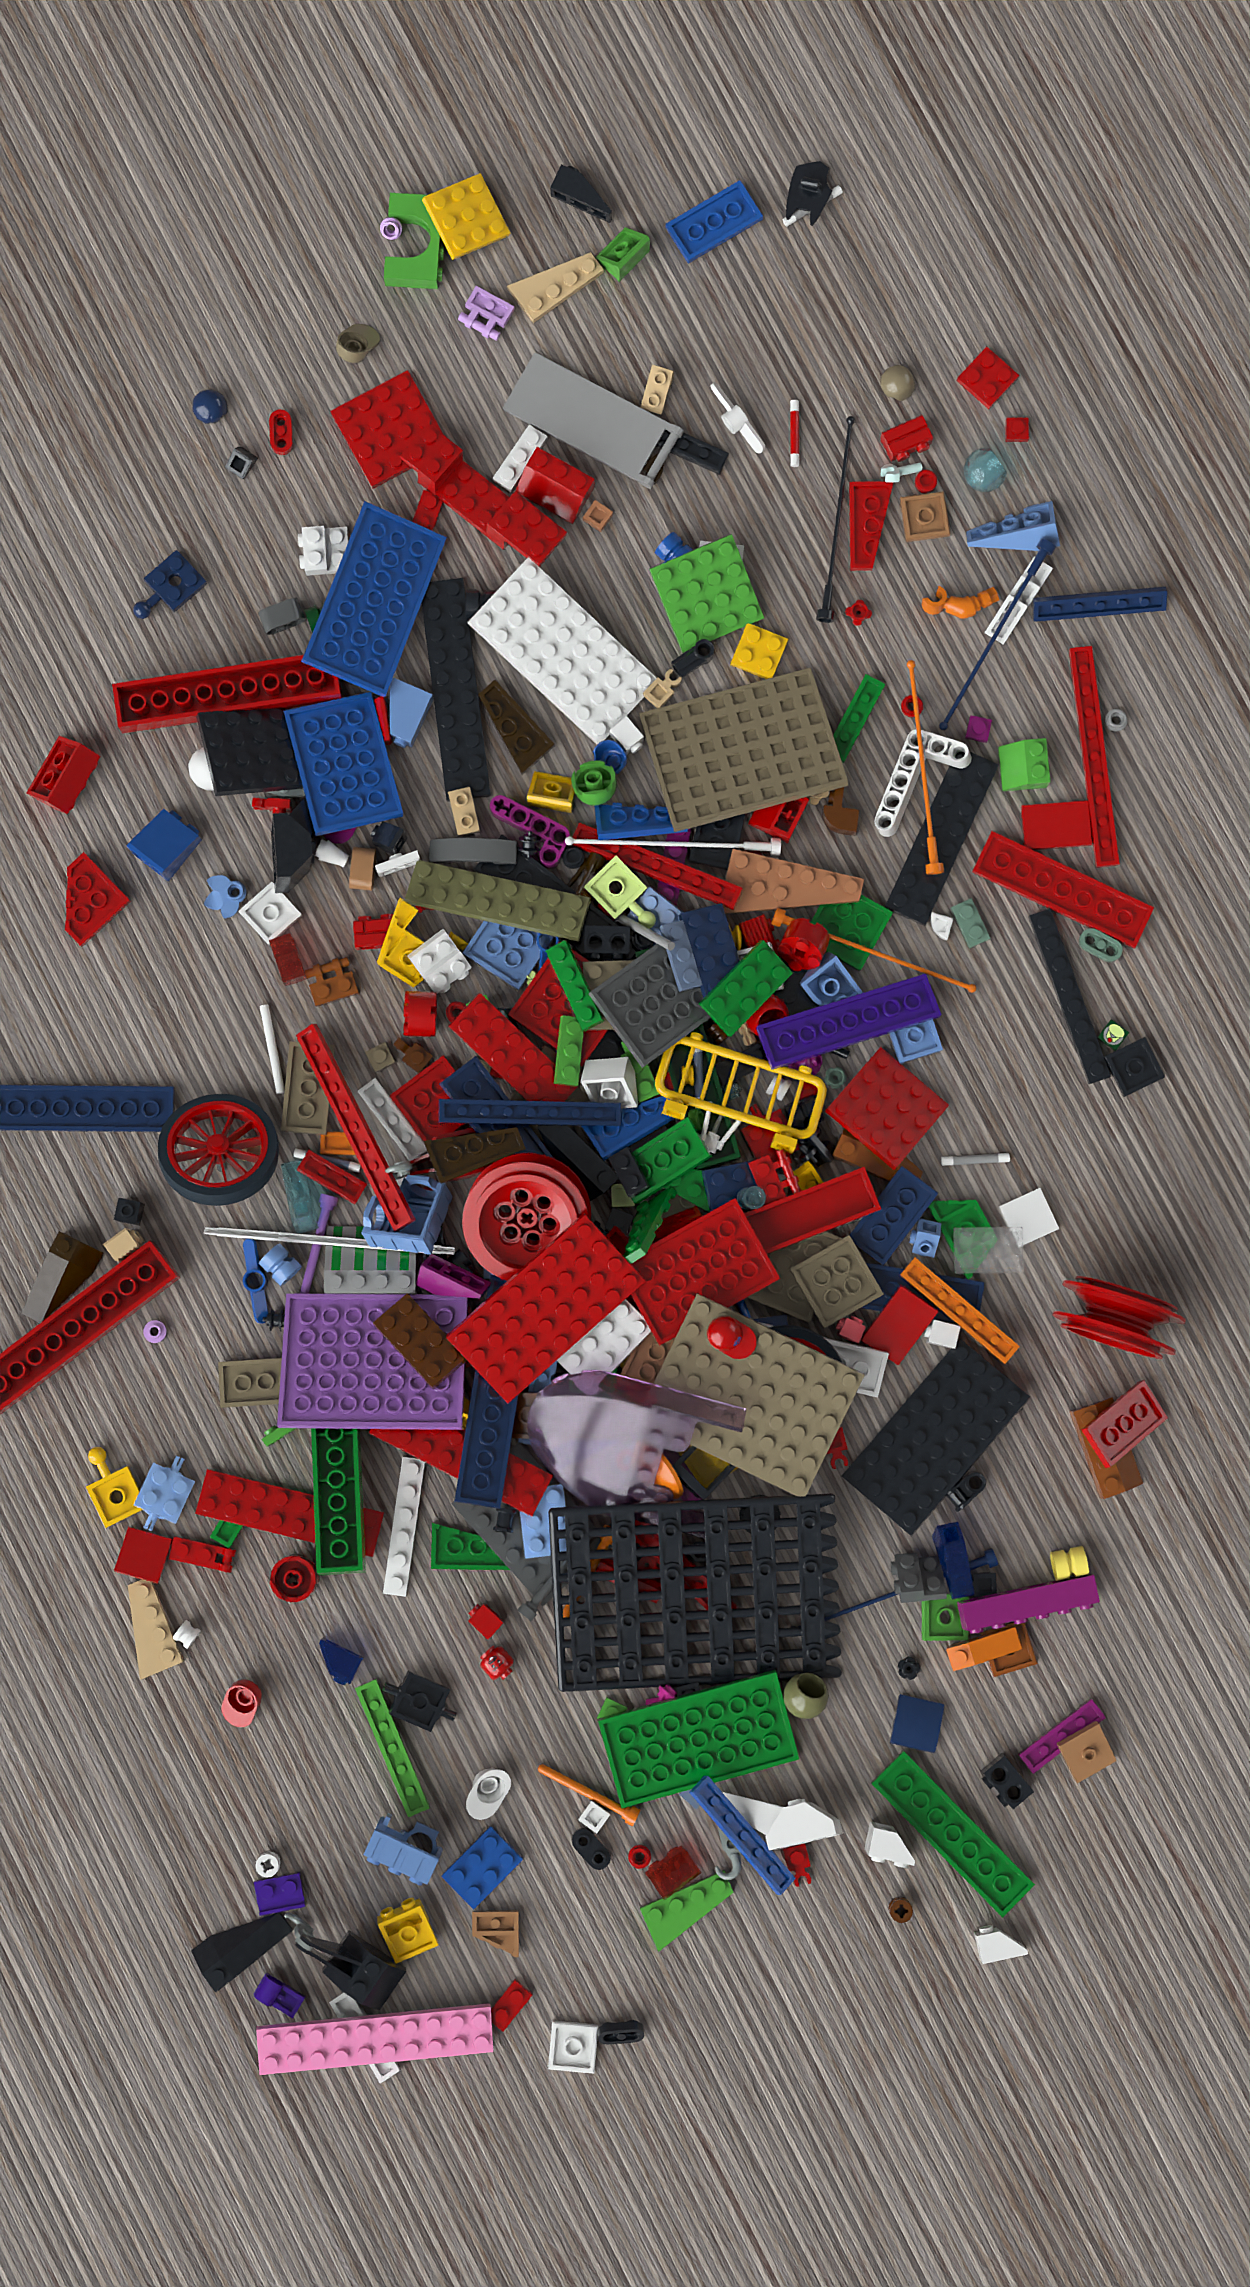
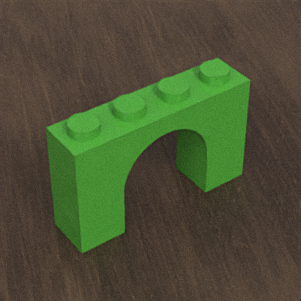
M390 193L389 217L398 219L400 223L421 226L429 233L431 239L427 249L416 257L385 256V286L438 289V281L442 282L443 268H439L440 260H444V247L441 246V237L422 201L424 196L427 195Z

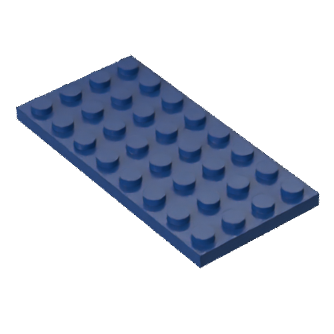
M364 501L301 662L385 697L447 537Z

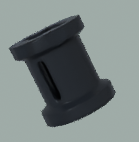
M496 1508L498 1516L493 1530L513 1533V1516L517 1510Z

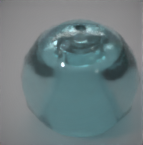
M979 448L973 451L967 457L964 464V477L967 483L979 492H991L998 489L1004 483L1007 476L1006 470L990 448Z

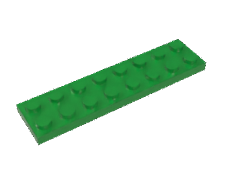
M904 1751L871 1782L888 1802L1002 1918L1035 1885Z

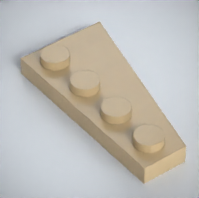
M590 252L507 286V289L530 320L535 323L602 275L604 269Z
M139 1580L128 1585L141 1680L180 1664L184 1660L176 1640L173 1639L174 1634L154 1584L149 1581Z

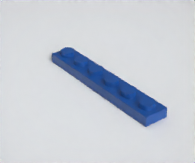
M703 1776L689 1793L776 1895H782L796 1878L775 1853L768 1849V1845L711 1778Z

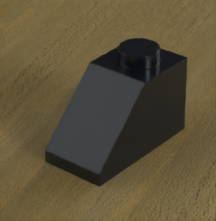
M382 821L380 826L376 825L371 833L373 845L390 855L398 854L407 840L404 829Z

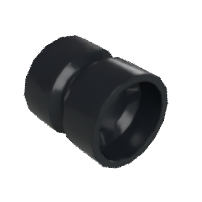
M467 589L466 618H472L497 590H485L481 594L477 589Z
M814 1094L802 1098L801 1102L798 1103L792 1128L799 1130L807 1128L816 1100ZM793 1102L784 1105L788 1120ZM822 1112L819 1119V1123L824 1121V1116Z

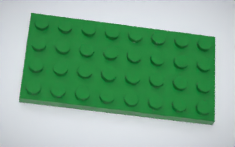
M776 1670L598 1718L621 1808L693 1789L703 1776H709L716 1783L799 1760Z

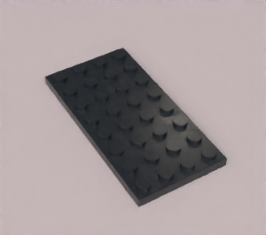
M959 1339L955 1349H950L843 1473L842 1477L912 1537L1029 1401L1030 1396L963 1340Z

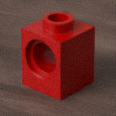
M486 1603L482 1606L477 1604L468 1613L471 1616L468 1622L487 1640L505 1622Z

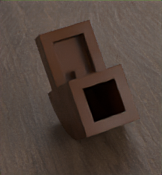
M844 787L834 789V791L830 790L828 804H832V806L824 805L822 809V817L826 826L835 833L855 836L859 810L842 807Z

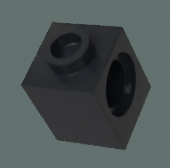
M118 1198L113 1220L140 1226L145 1204Z

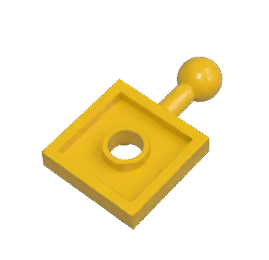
M94 1447L89 1451L88 1459L92 1464L97 1465L103 1478L86 1486L105 1528L143 1510L133 1505L140 1489L129 1466L111 1474L105 1462L107 1457L106 1451L101 1447ZM115 1490L123 1494V1500L119 1504L111 1500V1494Z

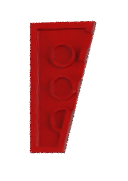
M849 482L850 571H872L894 482Z

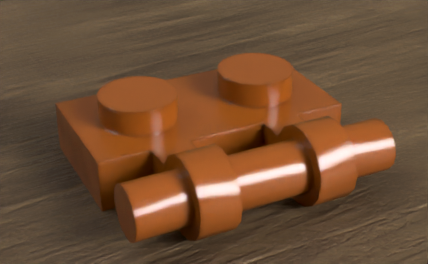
M348 957L342 959L335 958L332 959V962L323 965H312L313 968L304 970L307 979L314 976L317 979L316 983L309 985L316 1007L359 994L352 971L345 974L342 971L343 967L350 965ZM335 970L337 976L324 980V973Z

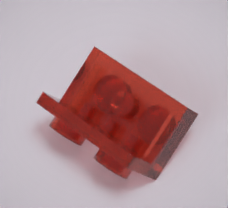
M681 1845L669 1850L667 1856L661 1861L653 1862L648 1867L649 1870L645 1872V1875L651 1880L661 1897L666 1900L702 1872L688 1851Z

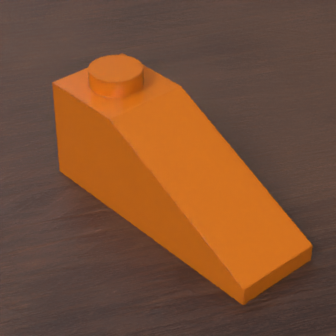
M1015 1626L951 1644L946 1651L952 1670L956 1671L1022 1650L1023 1648Z

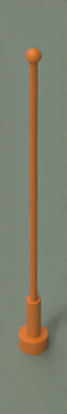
M909 660L907 667L910 670L929 834L927 845L930 864L925 865L926 875L944 873V865L938 861L936 837H933L914 674L916 664L915 661Z
M777 907L771 924L780 927L781 924L789 925L795 918L785 915L786 910ZM829 934L832 940L968 989L971 993L976 991V985L974 984L968 985Z

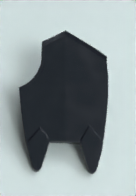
M817 161L796 166L787 197L786 220H789L797 209L810 212L811 226L818 220L832 194V190L827 184V176L830 170L827 165Z

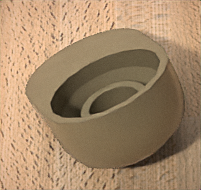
M354 324L338 335L336 351L347 362H362L368 352L379 344L380 336L374 328L368 325Z

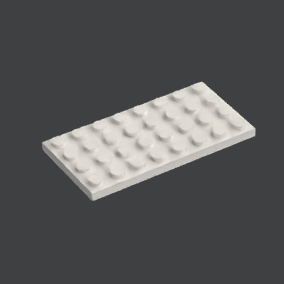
M527 558L468 621V624L597 745L599 742L604 741L610 734L609 730L624 719L645 697L643 692L657 679L530 558Z

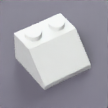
M628 1057L585 1061L581 1083L591 1102L621 1103V1109L638 1107L636 1076Z

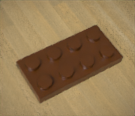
M408 1293L373 1322L377 1330L433 1390L467 1361L446 1339V1334Z

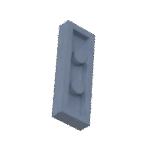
M683 920L662 925L660 927L662 936L675 943L673 950L669 951L666 949L679 992L702 986Z

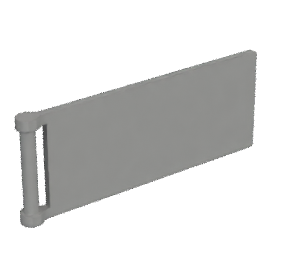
M537 353L533 354L503 406L505 412L636 480L649 489L653 487L655 483L653 480L676 440L681 438L684 430L679 426L651 414ZM665 430L669 431L670 435L646 476L641 475L640 473Z

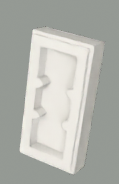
M417 850L405 855L398 853L390 856L389 861L375 865L379 877H383L416 865V862L420 861Z

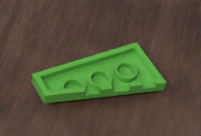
M715 1873L640 1907L658 1952L734 1893L729 1880H724Z

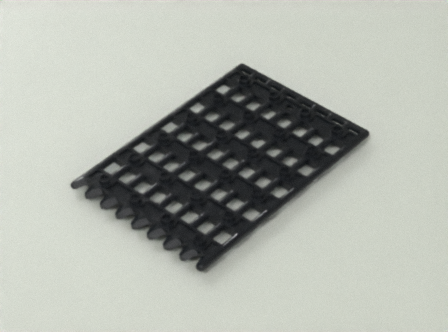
M827 1493L808 1494L806 1497L788 1495L550 1508L548 1517L559 1691L659 1687L660 1685L665 1687L666 1684L668 1686H684L696 1682L699 1685L725 1684L776 1670L779 1681L790 1680L795 1675L801 1673H812L821 1679L839 1678L842 1675L841 1669L826 1665V1661L839 1657L841 1655V1648L837 1645L825 1643V1640L837 1636L841 1630L838 1624L824 1621V1618L838 1613L840 1607L837 1602L823 1599V1596L834 1593L839 1589L837 1581L823 1577V1574L837 1569L838 1561L835 1558L822 1555V1552L837 1546V1539L834 1536L821 1533V1530L834 1526L837 1519L833 1514L820 1511V1508L835 1502V1495ZM796 1504L797 1517L774 1518L775 1505ZM750 1507V1520L728 1521L727 1508ZM704 1509V1522L681 1523V1510ZM657 1512L658 1524L635 1526L634 1513ZM611 1514L612 1527L589 1528L588 1515ZM565 1516V1529L558 1530V1517ZM797 1527V1539L775 1540L774 1528ZM751 1529V1542L729 1543L728 1530ZM705 1531V1544L682 1545V1532ZM659 1534V1546L636 1548L635 1535ZM612 1536L613 1549L590 1550L589 1537ZM566 1538L567 1551L560 1552L559 1539ZM798 1549V1561L776 1562L775 1550ZM752 1551V1564L730 1565L729 1552ZM706 1553V1566L683 1567L684 1554ZM660 1556V1568L637 1570V1557ZM613 1558L614 1571L591 1572L590 1559ZM560 1561H567L568 1573L561 1574ZM799 1571V1583L777 1584L776 1572ZM753 1573V1586H730V1574ZM707 1575V1588L684 1589L685 1576ZM661 1578V1590L638 1592V1579ZM615 1580V1593L592 1594V1581ZM561 1583H568L569 1595H562ZM800 1593V1605L778 1606L777 1594ZM754 1595V1608L731 1609V1596ZM578 1596H584L585 1601L579 1603L576 1600V1598ZM708 1597V1610L685 1611V1598ZM662 1600V1612L639 1613V1601ZM616 1602V1615L593 1616V1603ZM569 1604L570 1617H563V1605ZM800 1614L801 1627L778 1628V1616ZM755 1617V1629L732 1630V1618ZM709 1619V1632L686 1633V1620ZM663 1622V1634L640 1635V1623ZM617 1624V1636L594 1638V1625ZM571 1626V1639L564 1638V1627ZM801 1636L802 1649L779 1650V1637ZM755 1639L756 1651L733 1652V1640ZM710 1641V1653L687 1655V1642ZM664 1643V1656L641 1657V1644ZM618 1646V1658L596 1659L595 1647ZM565 1648H572L573 1661H566ZM802 1658L803 1670L780 1671V1659ZM756 1660L757 1673L734 1674V1661ZM711 1663V1675L688 1676V1664ZM665 1665L664 1678L643 1679L642 1666ZM619 1667L620 1680L597 1681L596 1669ZM566 1670H573L574 1682H567Z

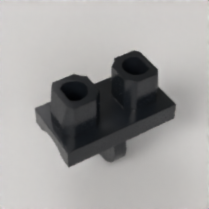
M818 1126L811 1137L798 1139L797 1142L800 1145L798 1148L803 1152L799 1159L802 1162L809 1160L812 1164H816L819 1167L824 1163H831L834 1160L832 1153L836 1147L831 1141L821 1142L818 1139L822 1133Z

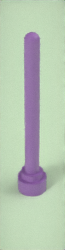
M321 1194L319 1202L322 1209L315 1235L324 1236L330 1211L333 1210L334 1206H337L338 1202L337 1197ZM312 1244L300 1294H309L321 1244Z

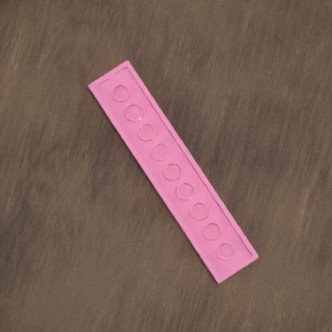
M490 2003L256 2026L259 2075L493 2052Z

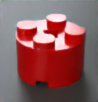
M798 918L792 920L778 946V952L794 971L819 967L829 944L830 936L827 930L819 923H816V925L809 923L810 919Z
M405 991L404 1036L436 1037L437 992Z
M290 1555L279 1560L274 1565L270 1575V1586L273 1593L279 1599L287 1602H299L306 1599L315 1591L319 1582L316 1566L310 1559L302 1555ZM291 1572L293 1575L298 1574V1584L296 1582L291 1583L289 1581V1579H291L292 1577L290 1574Z

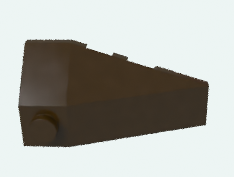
M59 1231L46 1255L21 1314L39 1323L44 1321L94 1273L104 1253Z

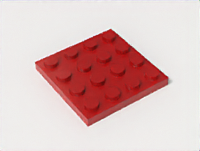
M408 370L330 411L372 489L412 469L400 459V455L428 423L443 434Z
M572 950L583 973V962L589 961ZM548 957L508 1015L557 1050L560 1016H576ZM608 1030L583 1031L581 1067L584 1066L585 1061L591 1056Z
M880 1047L825 1112L890 1168L895 1170L947 1109L949 1104Z

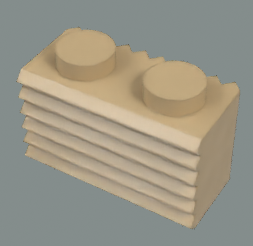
M124 1228L103 1245L115 1261L122 1262L143 1246L145 1240L138 1231Z

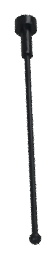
M849 416L846 419L848 429L828 583L824 588L822 609L817 610L816 620L822 623L834 622L835 612L831 610L834 588L832 579L852 425L855 423L853 416Z

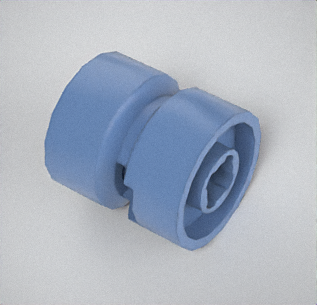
M279 1243L259 1261V1264L266 1272H272V1278L280 1286H283L302 1266L294 1257L289 1258V1252Z

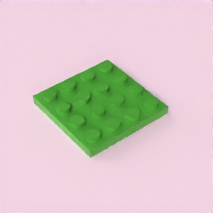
M732 534L649 568L682 653L694 647L701 639L712 641L745 627L748 623L752 624L764 618Z

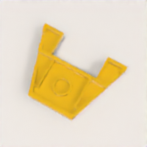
M400 897L377 964L414 988L424 979L407 955L425 942L405 929L418 910ZM453 932L449 933V937L459 950H464L467 947L468 943Z

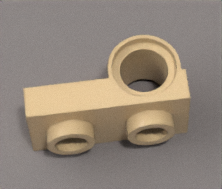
M652 365L640 408L662 415L674 376L673 370Z
M470 787L448 792L458 837L480 832Z

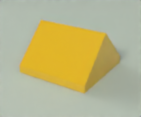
M534 771L527 794V804L529 806L572 813L575 792L572 787L571 778Z

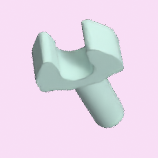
M915 463L901 467L886 464L881 467V477L885 476V482H899L902 475L922 471V464Z

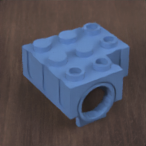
M407 1175L406 1178H403L400 1189L416 1220L402 1230L394 1232L377 1197L372 1196L364 1211V1227L361 1233L370 1247L399 1249L415 1253L423 1252L424 1254L431 1255L434 1243L437 1241L441 1230V1224L446 1217L448 1205L451 1203L453 1196L445 1183L441 1184L425 1175ZM416 1184L426 1185V1186L432 1188V1190H434V1191H429V1190L420 1188V1187L417 1186ZM375 1208H376V1213H377V1215H376V1221H375V1224H374V1227H373V1221H372V1220H373V1213H374V1210H375Z
M388 1813L386 1817L382 1816L363 1855L367 1857L368 1862L379 1866L381 1863L388 1866V1871L400 1876L403 1873L409 1876V1880L417 1885L422 1886L423 1883L428 1885L443 1850L437 1846L436 1842L439 1831L417 1821L414 1829L409 1832L405 1830L398 1832L388 1827L392 1814ZM414 1833H425L433 1844L431 1853L406 1843L407 1839Z

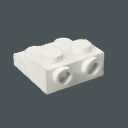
M302 527V533L298 534L299 547H303L304 555H299L300 568L305 569L307 576L336 574L348 544L347 527Z
M444 929L407 955L433 992L437 993L447 992L453 981L464 979L469 974L468 970L472 968Z

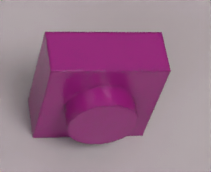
M970 715L965 739L987 743L992 720Z

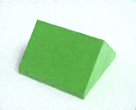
M625 227L595 259L620 282L650 251V238L648 235Z

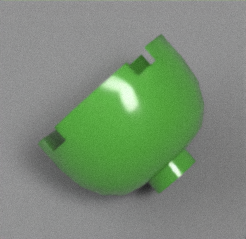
M589 761L580 765V769L576 773L575 771L573 772L571 783L579 800L591 806H598L612 798L616 791L617 779L612 766L605 765L603 761Z

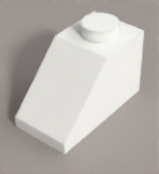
M992 1925L979 1928L978 1932H974L982 1964L1028 1954L1023 1944L997 1927L993 1928Z

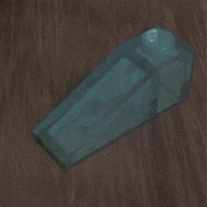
M303 1159L281 1164L291 1221L297 1234L319 1228L308 1178L297 1171Z

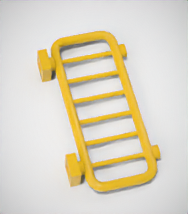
M691 1032L690 1037H683L663 1052L655 1079L657 1092L667 1098L661 1114L684 1120L688 1108L687 1105L778 1132L773 1137L771 1148L777 1150L784 1148L785 1152L790 1154L795 1150L798 1139L809 1138L815 1133L825 1102L827 1088L821 1078L811 1074V1068L799 1066V1069L795 1070L783 1066L771 1070L768 1061L704 1042V1036L696 1032ZM683 1044L691 1047L678 1092H675L664 1086V1080L675 1046ZM695 1049L713 1054L700 1099L682 1094ZM717 1055L735 1060L722 1105L704 1101ZM739 1062L756 1067L743 1112L726 1107ZM760 1069L778 1074L765 1119L748 1114ZM782 1075L800 1080L787 1126L770 1121ZM807 1082L815 1085L818 1093L808 1127L805 1130H799L791 1126L803 1084Z

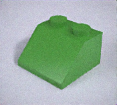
M1046 738L1022 740L998 747L1002 791L1047 788L1050 783Z

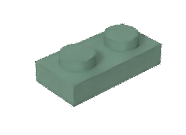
M972 898L950 908L969 949L991 939Z

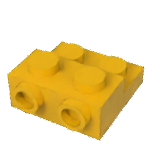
M408 1898L401 1903L402 1906L396 1909L387 1907L377 1916L379 1929L396 1964L439 1945L420 1898L416 1900Z

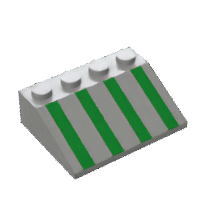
M327 1226L326 1236L365 1239L361 1233L364 1226ZM326 1245L324 1265L325 1294H417V1253Z

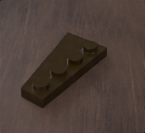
M496 680L492 681L478 694L521 775L555 747L551 739Z
M517 1127L423 1141L441 1184L526 1149Z

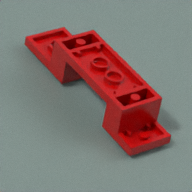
M429 423L400 455L402 461L418 472V483L439 497L443 503L503 550L510 545L540 567L567 536V531L516 491L509 497L464 462L463 450Z

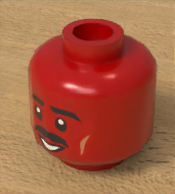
M493 1645L480 1657L482 1660L480 1667L492 1680H497L499 1677L504 1680L513 1672L510 1667L513 1665L514 1659L502 1646L495 1648Z

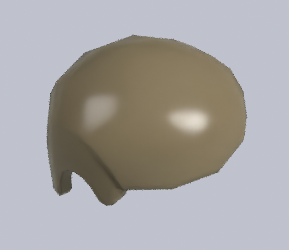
M894 365L884 371L881 376L880 386L888 398L892 397L898 401H903L914 392L915 379L908 368Z

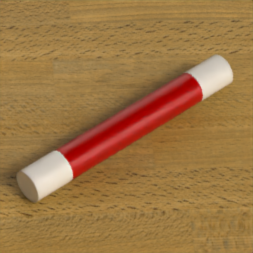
M798 400L790 401L791 467L799 466Z

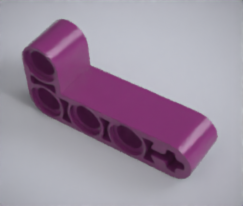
M497 795L493 797L490 801L492 815L496 819L528 834V831H533L532 834L537 835L544 842L540 850L542 866L547 869L557 867L568 845L565 843V840L563 842L555 841L554 836L561 832L567 838L570 836L569 830L565 826L505 796ZM503 803L504 809L497 811L496 805L500 806ZM517 813H524L526 819L522 822H517L514 816ZM537 823H544L546 829L542 832H537L534 830V826ZM552 852L556 855L554 861L548 862L544 860V855Z

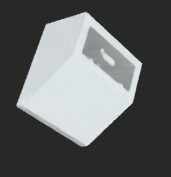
M870 1821L865 1850L868 1856L871 1857V1860L885 1863L886 1859L894 1862L895 1866L908 1868V1865L914 1866L915 1860L894 1827Z

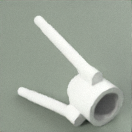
M706 1111L700 1136L709 1152L715 1154L717 1149L722 1150L724 1143L742 1121L736 1120L719 1141L720 1136L716 1135L723 1116L719 1115L712 1132H707L711 1112Z

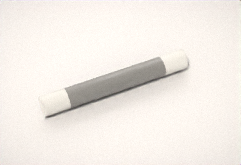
M839 185L831 189L832 194L827 202L843 193ZM798 209L789 220H786V217L783 218V223L787 227L810 212Z
M1009 1153L941 1157L942 1166L1010 1162Z

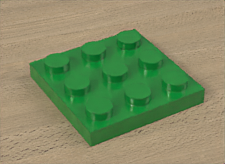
M861 895L859 902L820 905L810 923L814 925L819 923L829 934L873 949L893 912ZM832 939L829 940L825 952L836 955L840 961L858 971H861L870 955L868 952Z

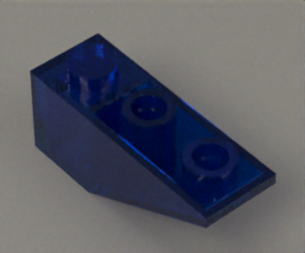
M959 1522L936 1526L932 1539L952 1600L974 1595L966 1545Z

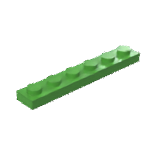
M374 1679L356 1687V1693L407 1816L411 1817L429 1809V1803L393 1716L388 1713L390 1709L378 1680Z

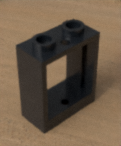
M691 1445L672 1467L676 1471L681 1483L698 1500H705L736 1466L729 1464L705 1489L681 1465L697 1449Z

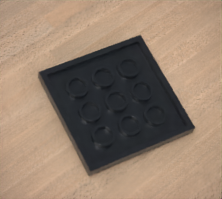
M285 708L213 711L197 714L196 718L215 796L303 788L284 716Z

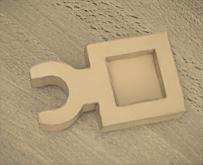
M672 669L666 672L664 681L658 677L643 692L645 698L656 708L663 707L674 695L675 691L671 688L678 687L681 683V677H678L675 681L669 678L673 674Z

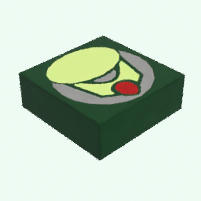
M1111 1019L1097 1039L1116 1051L1129 1032Z

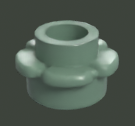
M831 1067L825 1073L824 1081L832 1089H839L846 1082L844 1070L839 1067Z

